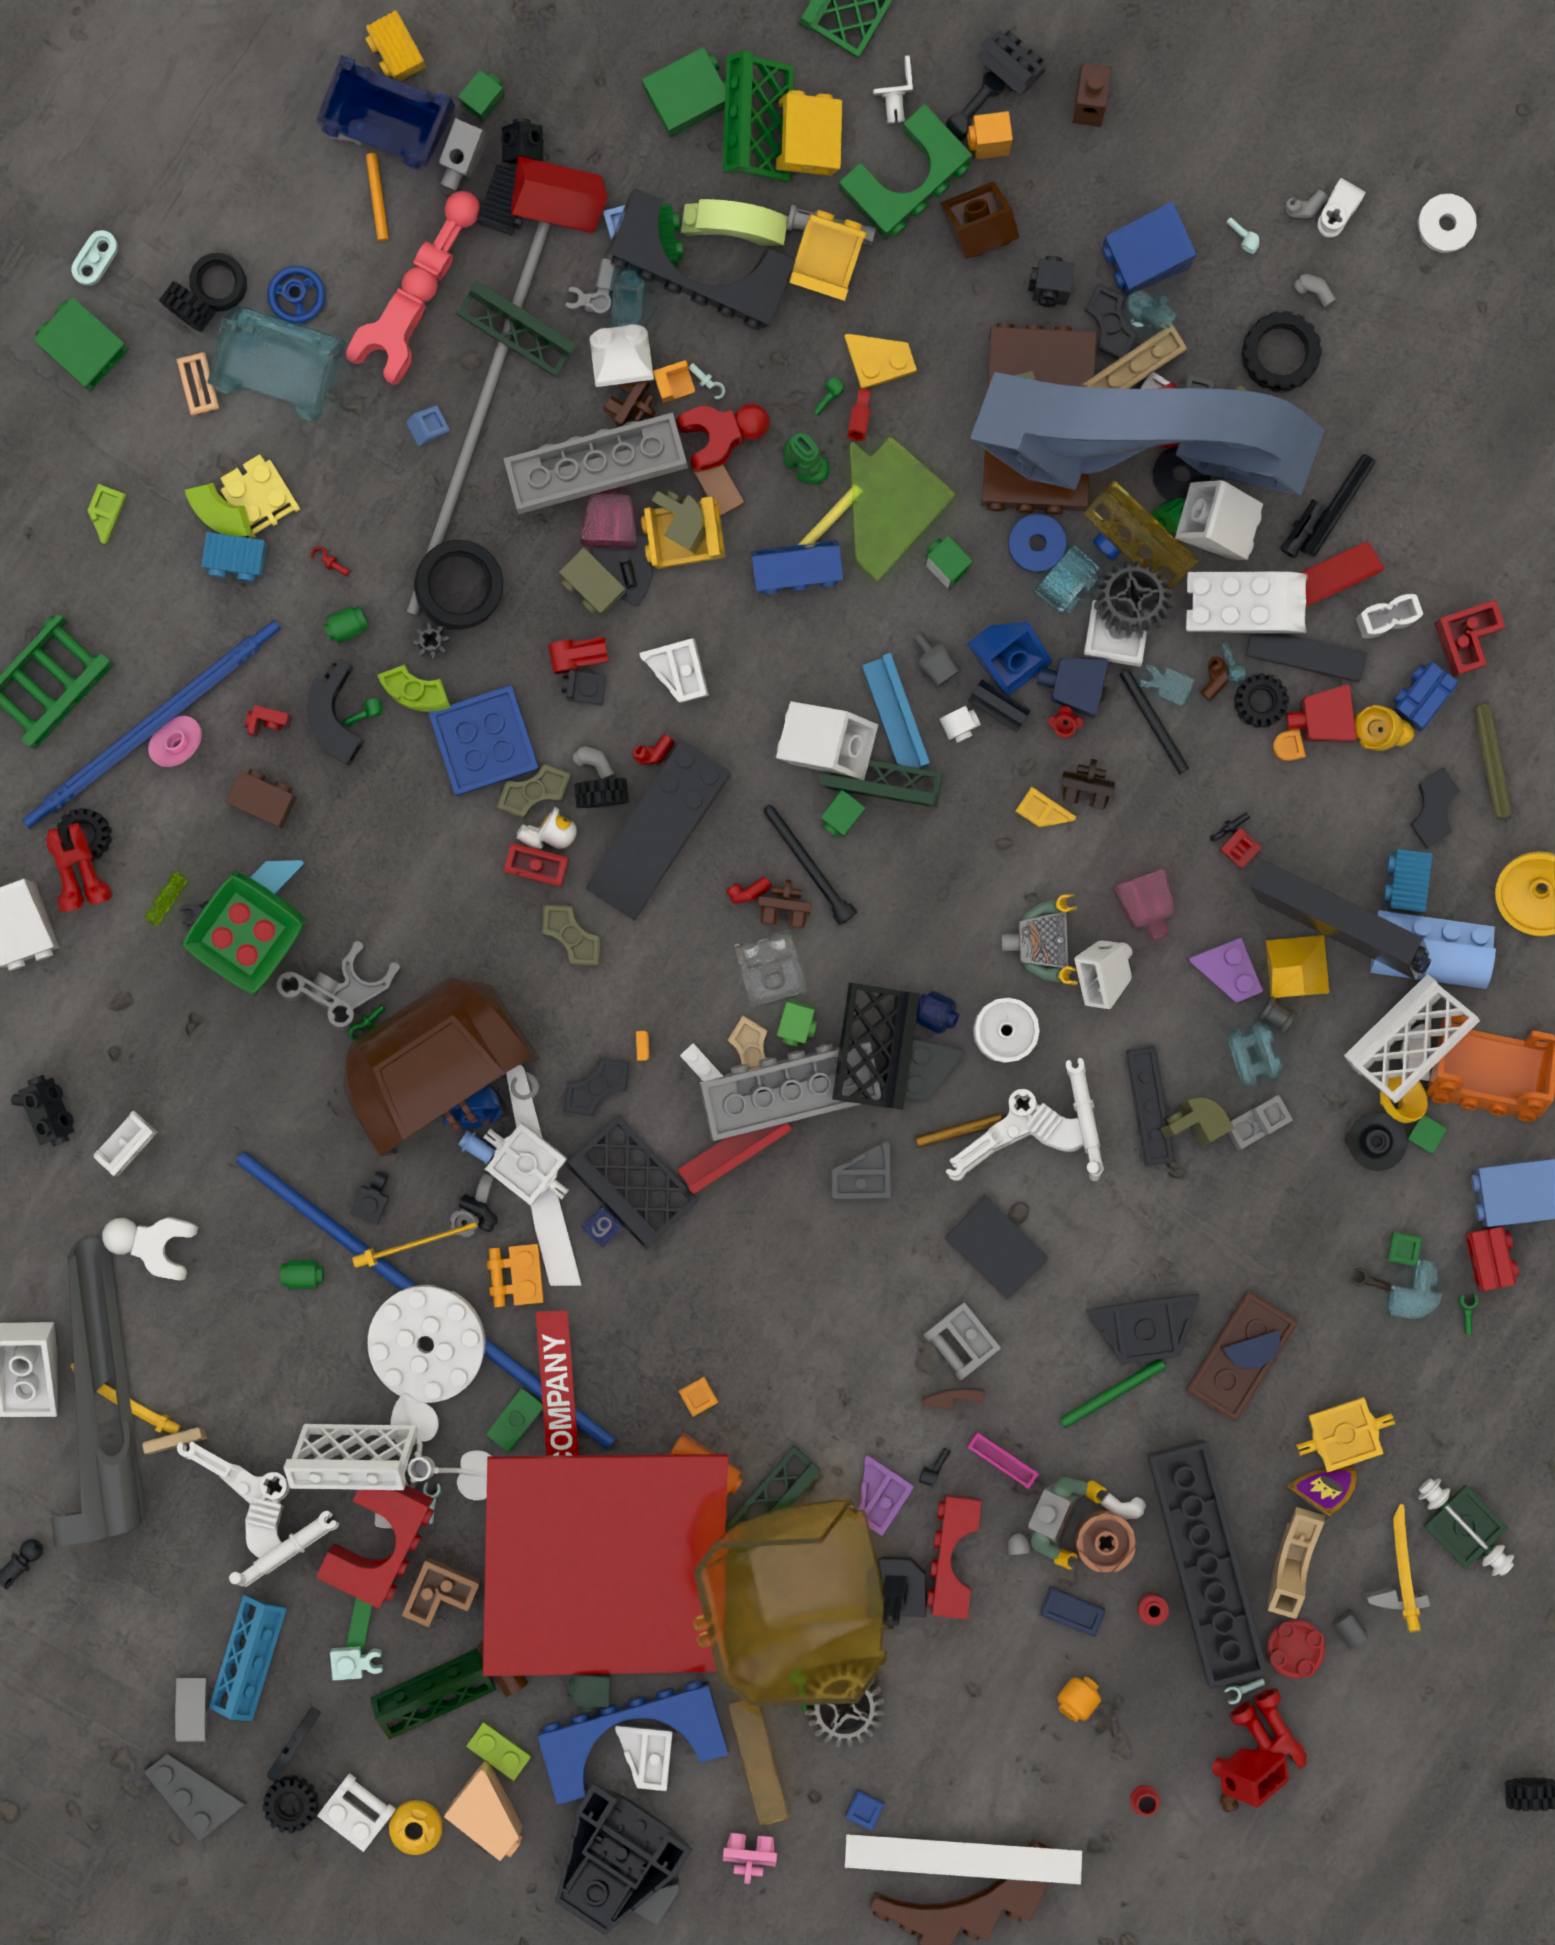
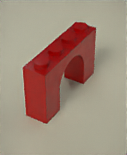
M405 1485L404 1490H358L353 1502L381 1515L391 1524L396 1536L395 1550L389 1556L381 1559H367L334 1543L328 1551L316 1578L380 1609L384 1601L390 1603L398 1587L393 1584L397 1575L400 1577L404 1575L410 1562L405 1558L409 1550L415 1552L422 1538L418 1531L421 1525L427 1527L435 1511L430 1508L434 1498Z

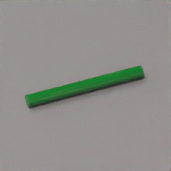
M1161 1359L1156 1360L1061 1417L1062 1424L1065 1428L1071 1426L1166 1369L1165 1364Z

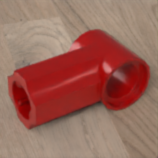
M605 637L576 642L574 640H563L548 644L553 674L568 673L570 669L578 670L579 667L609 662Z

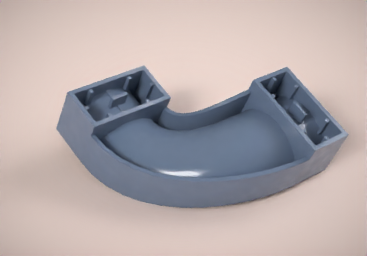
M994 372L970 440L1028 480L1076 490L1081 474H1092L1106 470L1150 447L1180 443L1176 455L1203 475L1301 496L1325 429L1292 403L1258 392L1199 387L1165 389L1091 388L1060 385Z

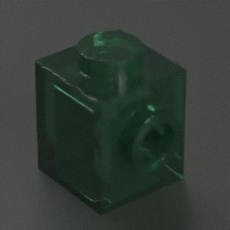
M611 1674L574 1675V1679H569L568 1697H573V1705H579V1710L596 1711L597 1707H608L610 1703Z

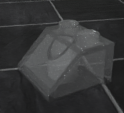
M790 929L734 945L752 1009L808 994Z

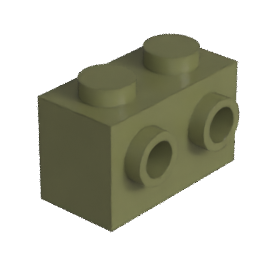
M584 547L559 571L563 577L560 583L571 594L577 591L584 598L581 604L592 615L598 612L603 616L627 592Z

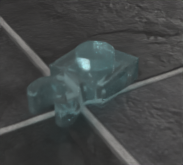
M1147 665L1144 670L1152 673L1153 681L1146 682L1145 680H1140L1139 685L1145 689L1156 687L1159 689L1156 697L1184 707L1195 679L1169 668L1166 669L1163 676L1157 668Z

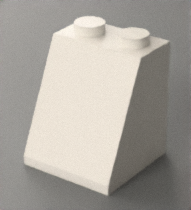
M1222 480L1191 482L1175 539L1230 560H1248V556L1254 546L1255 531L1261 521L1263 503Z
M790 701L785 715L781 739L778 742L776 758L793 765L864 781L878 724L848 711Z
M22 879L0 887V967H8V970L12 971L24 967V961L35 957L36 961H40L53 956L52 951L58 949L59 945L36 882Z

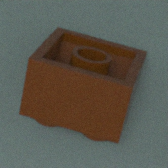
M995 182L940 203L955 242L965 259L980 256L985 251L998 246H1005L1011 241L1020 238L1012 208Z

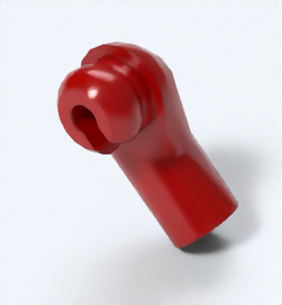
M663 734L655 746L643 747L639 745L635 747L633 758L641 765L659 764L670 751L675 741L666 734Z
M762 876L744 890L740 884L735 883L727 889L726 893L731 898L730 901L732 903H744L756 900L771 889V883L766 877Z

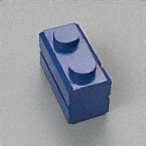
M1430 662L1426 666L1420 664L1410 677L1414 680L1413 684L1408 690L1403 687L1393 699V702L1397 704L1393 710L1418 731L1425 729L1459 684L1455 678L1434 662Z

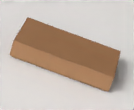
M724 465L701 472L693 471L706 496H712L718 500L720 517L744 505V501Z

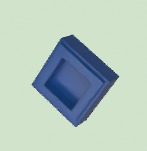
M858 1789L845 1814V1818L872 1831L884 1806V1802Z

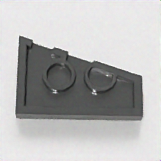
M170 1752L144 1772L199 1842L247 1803L226 1791L218 1783H214L201 1775L198 1770Z

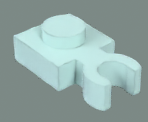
M361 1646L331 1648L332 1680L360 1679L363 1677V1670H367L372 1674L381 1673L383 1665H374L371 1659L381 1657L382 1650L372 1649L367 1654L361 1655Z

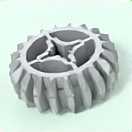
M837 1666L836 1676H832L831 1671L827 1669L825 1670V1675L828 1680L824 1681L820 1676H817L815 1681L820 1687L809 1686V1692L814 1694L815 1697H805V1703L814 1705V1707L805 1709V1715H815V1717L808 1721L810 1727L820 1725L815 1731L816 1736L822 1735L825 1731L827 1732L824 1739L826 1743H829L832 1737L835 1736L837 1747L841 1746L842 1738H847L848 1747H852V1737L856 1736L858 1742L863 1743L864 1737L862 1732H865L870 1737L874 1735L873 1730L869 1727L870 1724L880 1727L881 1722L874 1716H883L884 1710L875 1706L883 1704L884 1698L874 1697L881 1692L880 1686L870 1688L874 1682L872 1676L868 1677L865 1681L862 1680L865 1674L864 1670L860 1669L855 1677L853 1676V1666H848L847 1674H842L841 1666ZM837 1684H851L842 1694L826 1692ZM859 1688L866 1694L869 1700L868 1713L863 1711L854 1702ZM850 1696L849 1705L853 1707V1710L845 1709L839 1716L840 1707L836 1703H844ZM821 1699L827 1702V1705L831 1706L835 1711L831 1724L827 1723L820 1712ZM848 1718L862 1720L859 1725L853 1728L839 1729V1726Z

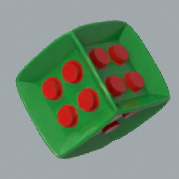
M233 869L230 877L210 899L180 945L230 983L251 993L253 996H257L259 989L275 971L299 936L303 926L307 925L309 920L252 878L239 873L237 869Z

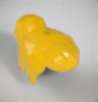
M1375 704L1366 707L1354 716L1356 736L1360 739V744L1365 749L1384 751L1395 745L1401 747L1411 742L1415 736L1414 729L1408 721L1402 720L1394 710ZM1380 727L1383 728V731H1382V732H1379V731H1378V729H1379Z

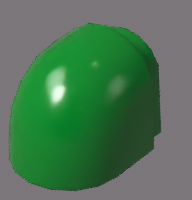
M1169 499L1152 511L1155 523L1167 533L1177 532L1186 499Z

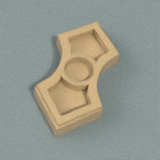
M745 1016L741 1017L728 1041L737 1049L741 1058V1064H748V1067L752 1068L760 1066L759 1060L766 1058L763 1045L768 1030Z

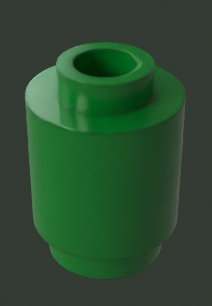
M350 606L326 617L328 623L324 625L331 641L336 639L338 644L364 633V629L369 627L360 606L355 608Z
M289 1260L288 1263H281V1286L288 1287L289 1290L318 1289L319 1283H324V1266L319 1265L318 1260Z

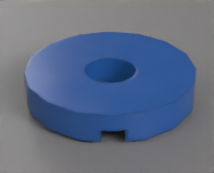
M1043 514L1028 515L1020 519L1012 528L1008 540L1009 553L1013 561L1020 568L1029 572L1040 573L1054 568L1063 558L1067 547L1066 534L1061 525L1052 517ZM1033 536H1040L1045 540L1046 546L1041 551H1034L1029 545V540Z

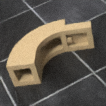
M1296 1507L1290 1524L1287 1523L1275 1560L1269 1589L1268 1611L1294 1619L1297 1618L1305 1599L1309 1563L1324 1525L1325 1515Z

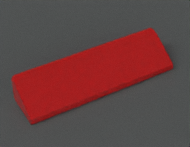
M1367 541L1300 572L1308 575V580L1306 581V607L1385 570L1372 546Z

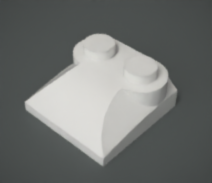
M631 324L621 327L602 328L590 336L596 387L654 380L648 332L643 326Z

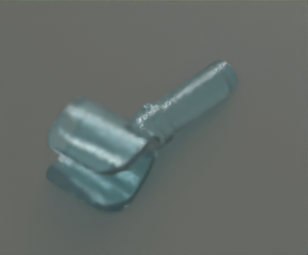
M1228 642L1222 643L1221 646L1228 665V679L1232 682L1244 681L1246 677L1245 665H1235Z

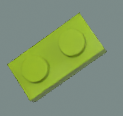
M483 1721L466 1746L513 1781L532 1756L486 1721Z

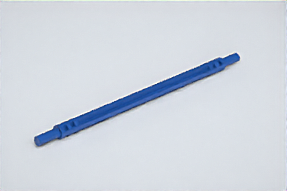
M273 620L253 637L249 635L43 799V804L22 819L25 825L30 829L50 812L53 811L55 813L258 652L260 650L259 646L281 629L278 623Z

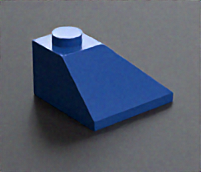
M1027 621L991 625L967 643L979 664L1001 692L1007 696L1011 695L1039 673L1040 667L1045 668L1053 662Z

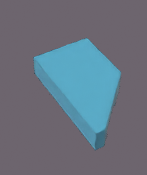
M302 860L266 861L250 878L266 887L272 893L277 894L305 863Z

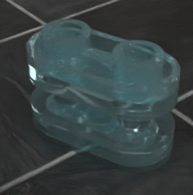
M1262 1022L1249 1026L1250 1035L1243 1036L1240 1029L1227 1032L1232 1055L1244 1088L1257 1085L1256 1075L1264 1074L1265 1079L1270 1081L1279 1078V1071L1283 1070L1279 1055L1273 1054L1270 1043L1274 1042L1272 1031L1269 1026L1264 1027ZM1247 1047H1255L1259 1059L1258 1063H1251Z

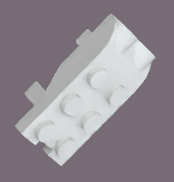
M1188 572L1187 593L1193 594V610H1187L1186 631L1306 633V581L1308 580V575L1298 572Z

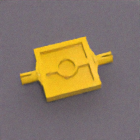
M1360 1397L1307 1415L1312 1428V1440L1296 1444V1448L1299 1450V1456L1317 1451L1322 1458L1326 1472H1331L1384 1454L1379 1442V1430L1395 1425V1421L1393 1420L1392 1413L1374 1418L1369 1412L1365 1398Z

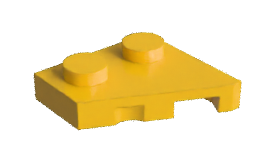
M853 334L844 335L860 388L867 389L917 373L908 343Z

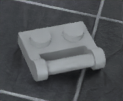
M965 1302L961 1303L923 1334L928 1342H933L956 1371L954 1375L959 1381L1001 1349ZM948 1328L972 1360L964 1364L940 1334L944 1329Z

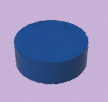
M1101 533L1092 540L1093 544L1110 560H1114L1121 553Z

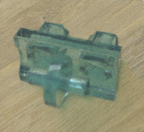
M1135 291L1128 296L1126 301L1128 311L1131 315L1135 316L1131 319L1130 323L1136 327L1148 325L1153 330H1158L1161 326L1167 329L1173 323L1177 312L1166 306L1170 299L1163 294L1150 296L1147 292Z

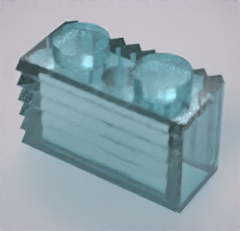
M1073 545L1037 586L1034 593L1058 614L1061 615L1064 610L1070 613L1081 600L1077 597L1081 590L1085 587L1089 591L1100 578L1096 574L1100 567Z

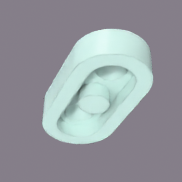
M104 230L94 232L74 260L71 268L72 275L81 285L93 286L97 284L118 252V243L111 233ZM103 243L109 245L105 252L99 251V247ZM86 268H93V273L90 276H84Z

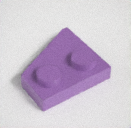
M1242 938L1188 958L1192 966H1195L1234 1003L1263 992Z

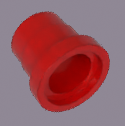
M1142 1785L1133 1790L1130 1796V1804L1137 1814L1152 1816L1159 1808L1160 1797L1154 1788ZM1150 1796L1154 1799L1152 1807L1146 1810L1139 1808L1140 1799Z

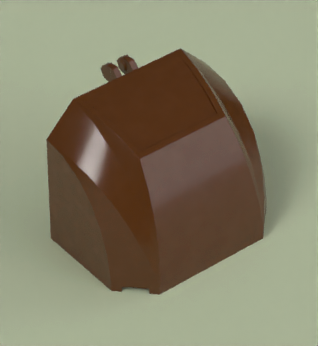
M449 977L352 1041L347 1052L343 1086L356 1117L381 1157L393 1156L398 1153L395 1146L443 1114L458 1134L462 1131L461 1124L451 1113L450 1110L459 1104L464 1111L465 1117L473 1124L477 1121V1118L465 1101L466 1099L525 1061L536 1062L540 1058L491 985Z

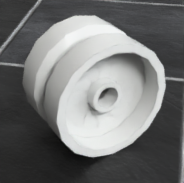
M1013 998L996 999L984 1006L976 1016L973 1026L974 1042L980 1052L990 1060L1001 1063L1018 1061L1027 1056L1037 1044L1040 1032L1038 1019L1032 1008L1021 1000ZM1003 1025L1011 1026L1012 1032L1009 1033V1036L1001 1033Z

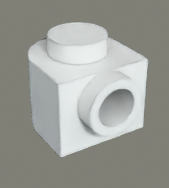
M966 706L939 719L948 739L955 738L957 743L973 736L971 730L981 725L974 709L968 711Z

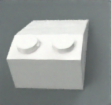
M54 1322L0 1323V1417H57L58 1347Z

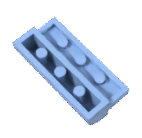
M1378 911V916L1424 938L1430 953L1428 958L1431 959V963L1424 975H1418V980H1422L1429 974L1436 982L1487 989L1491 980L1496 953L1494 948V926ZM1371 958L1370 973L1410 978Z

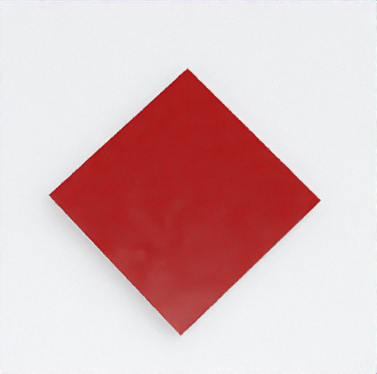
M728 1454L487 1456L483 1676L719 1672Z

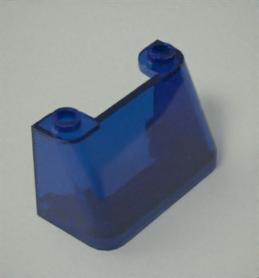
M341 54L316 119L317 123L323 127L321 131L335 138H338L339 134L400 157L404 159L403 163L411 168L419 170L420 166L427 167L454 112L455 104L451 97L439 92L433 97L432 93L428 90L422 91L375 73L369 67L365 66L364 68L355 64V59Z

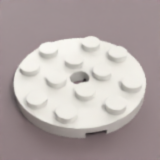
M430 1284L411 1286L391 1296L376 1312L368 1333L369 1358L379 1379L397 1395L407 1394L418 1400L415 1402L422 1403L443 1401L464 1390L478 1374L486 1349L484 1328L471 1304L454 1291L451 1292ZM428 1336L433 1340L434 1348L432 1351H425L419 1347L421 1337Z

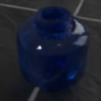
M931 991L927 995H921L916 1019L918 1025L936 1034H942L948 1028L953 1029L959 1018V1013L956 1012L955 1000L936 991Z

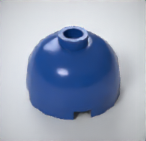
M487 1085L465 1100L477 1118V1121L473 1124L465 1117L464 1111L459 1104L450 1110L461 1124V1129L464 1130L483 1127L481 1121L489 1118L491 1123L501 1117L502 1113L498 1095L490 1085ZM443 1114V1122L446 1126L448 1124V1120Z

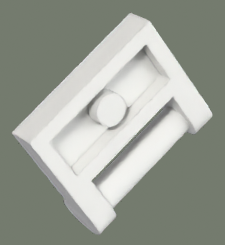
M349 1773L318 1813L317 1817L364 1852L395 1812L396 1808L391 1804L386 1805L357 1783L355 1781L356 1777ZM347 1790L380 1815L378 1819L374 1820L343 1796Z

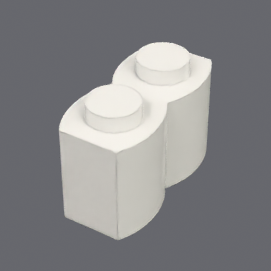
M1405 594L1395 598L1389 604L1380 603L1366 608L1356 617V621L1362 638H1376L1390 629H1402L1410 626L1423 615V611L1416 594Z

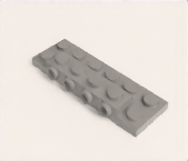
M673 412L639 422L630 421L621 427L613 429H600L595 434L584 437H571L562 443L554 445L545 444L536 450L503 458L518 514L688 468Z
M869 1041L860 1043L865 1053L869 1055L872 1052L871 1043ZM826 1043L816 1046V1052L805 1054L804 1050L787 1053L788 1059L777 1061L776 1057L764 1058L759 1060L760 1066L749 1068L748 1064L736 1065L731 1067L732 1073L699 1082L711 1140L715 1141L860 1105L859 1103L832 1100L839 1047H833L832 1043ZM855 1048L848 1053L847 1062L851 1068L863 1060ZM873 1058V1059L871 1060V1062L873 1063L874 1067L876 1068L875 1062H874V1058ZM866 1064L855 1073L862 1084H865L873 1077ZM851 1077L843 1083L842 1095L850 1096L858 1089ZM876 1081L866 1090L873 1100H880V1085ZM862 1094L858 1096L859 1098H864Z

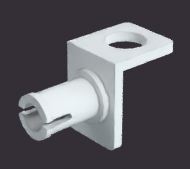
M910 56L904 57L906 86L879 88L872 91L873 96L882 95V97H885L887 124L895 123L894 111L897 114V123L906 121L902 95L913 90Z

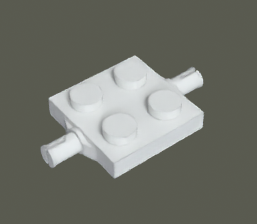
M521 1122L514 1132L505 1139L491 1128L484 1135L483 1138L497 1148L494 1158L485 1170L529 1205H533L540 1194L547 1189L556 1194L561 1200L568 1193L569 1189L555 1180L558 1171L568 1158Z

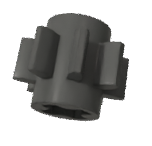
M428 622L426 630L416 629L420 637L419 640L413 641L414 646L423 647L419 652L421 657L425 656L426 653H430L432 659L436 660V653L440 651L444 654L447 653L443 646L444 643L450 641V638L441 636L444 631L443 626H439L435 630L430 622ZM437 635L435 639L438 644L436 646L429 645L427 648L428 643L425 639L428 636L433 638Z

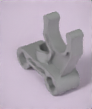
M355 941L348 955L342 960V972L345 977L344 983L340 984L321 972H318L313 982L295 972H285L277 980V989L285 1000L296 1001L304 995L327 1008L328 1019L335 1029L342 1031L349 1029L356 1020L355 1010L390 990L394 978L401 969L399 964L393 962L390 964L389 970L383 979L370 983L361 980L354 971V963L358 955L363 952L364 946L361 942ZM293 980H296L299 984L296 991L290 990L286 993L283 990L284 984L286 982L292 983ZM340 1009H345L349 1017L343 1023L337 1022L335 1015L336 1011Z

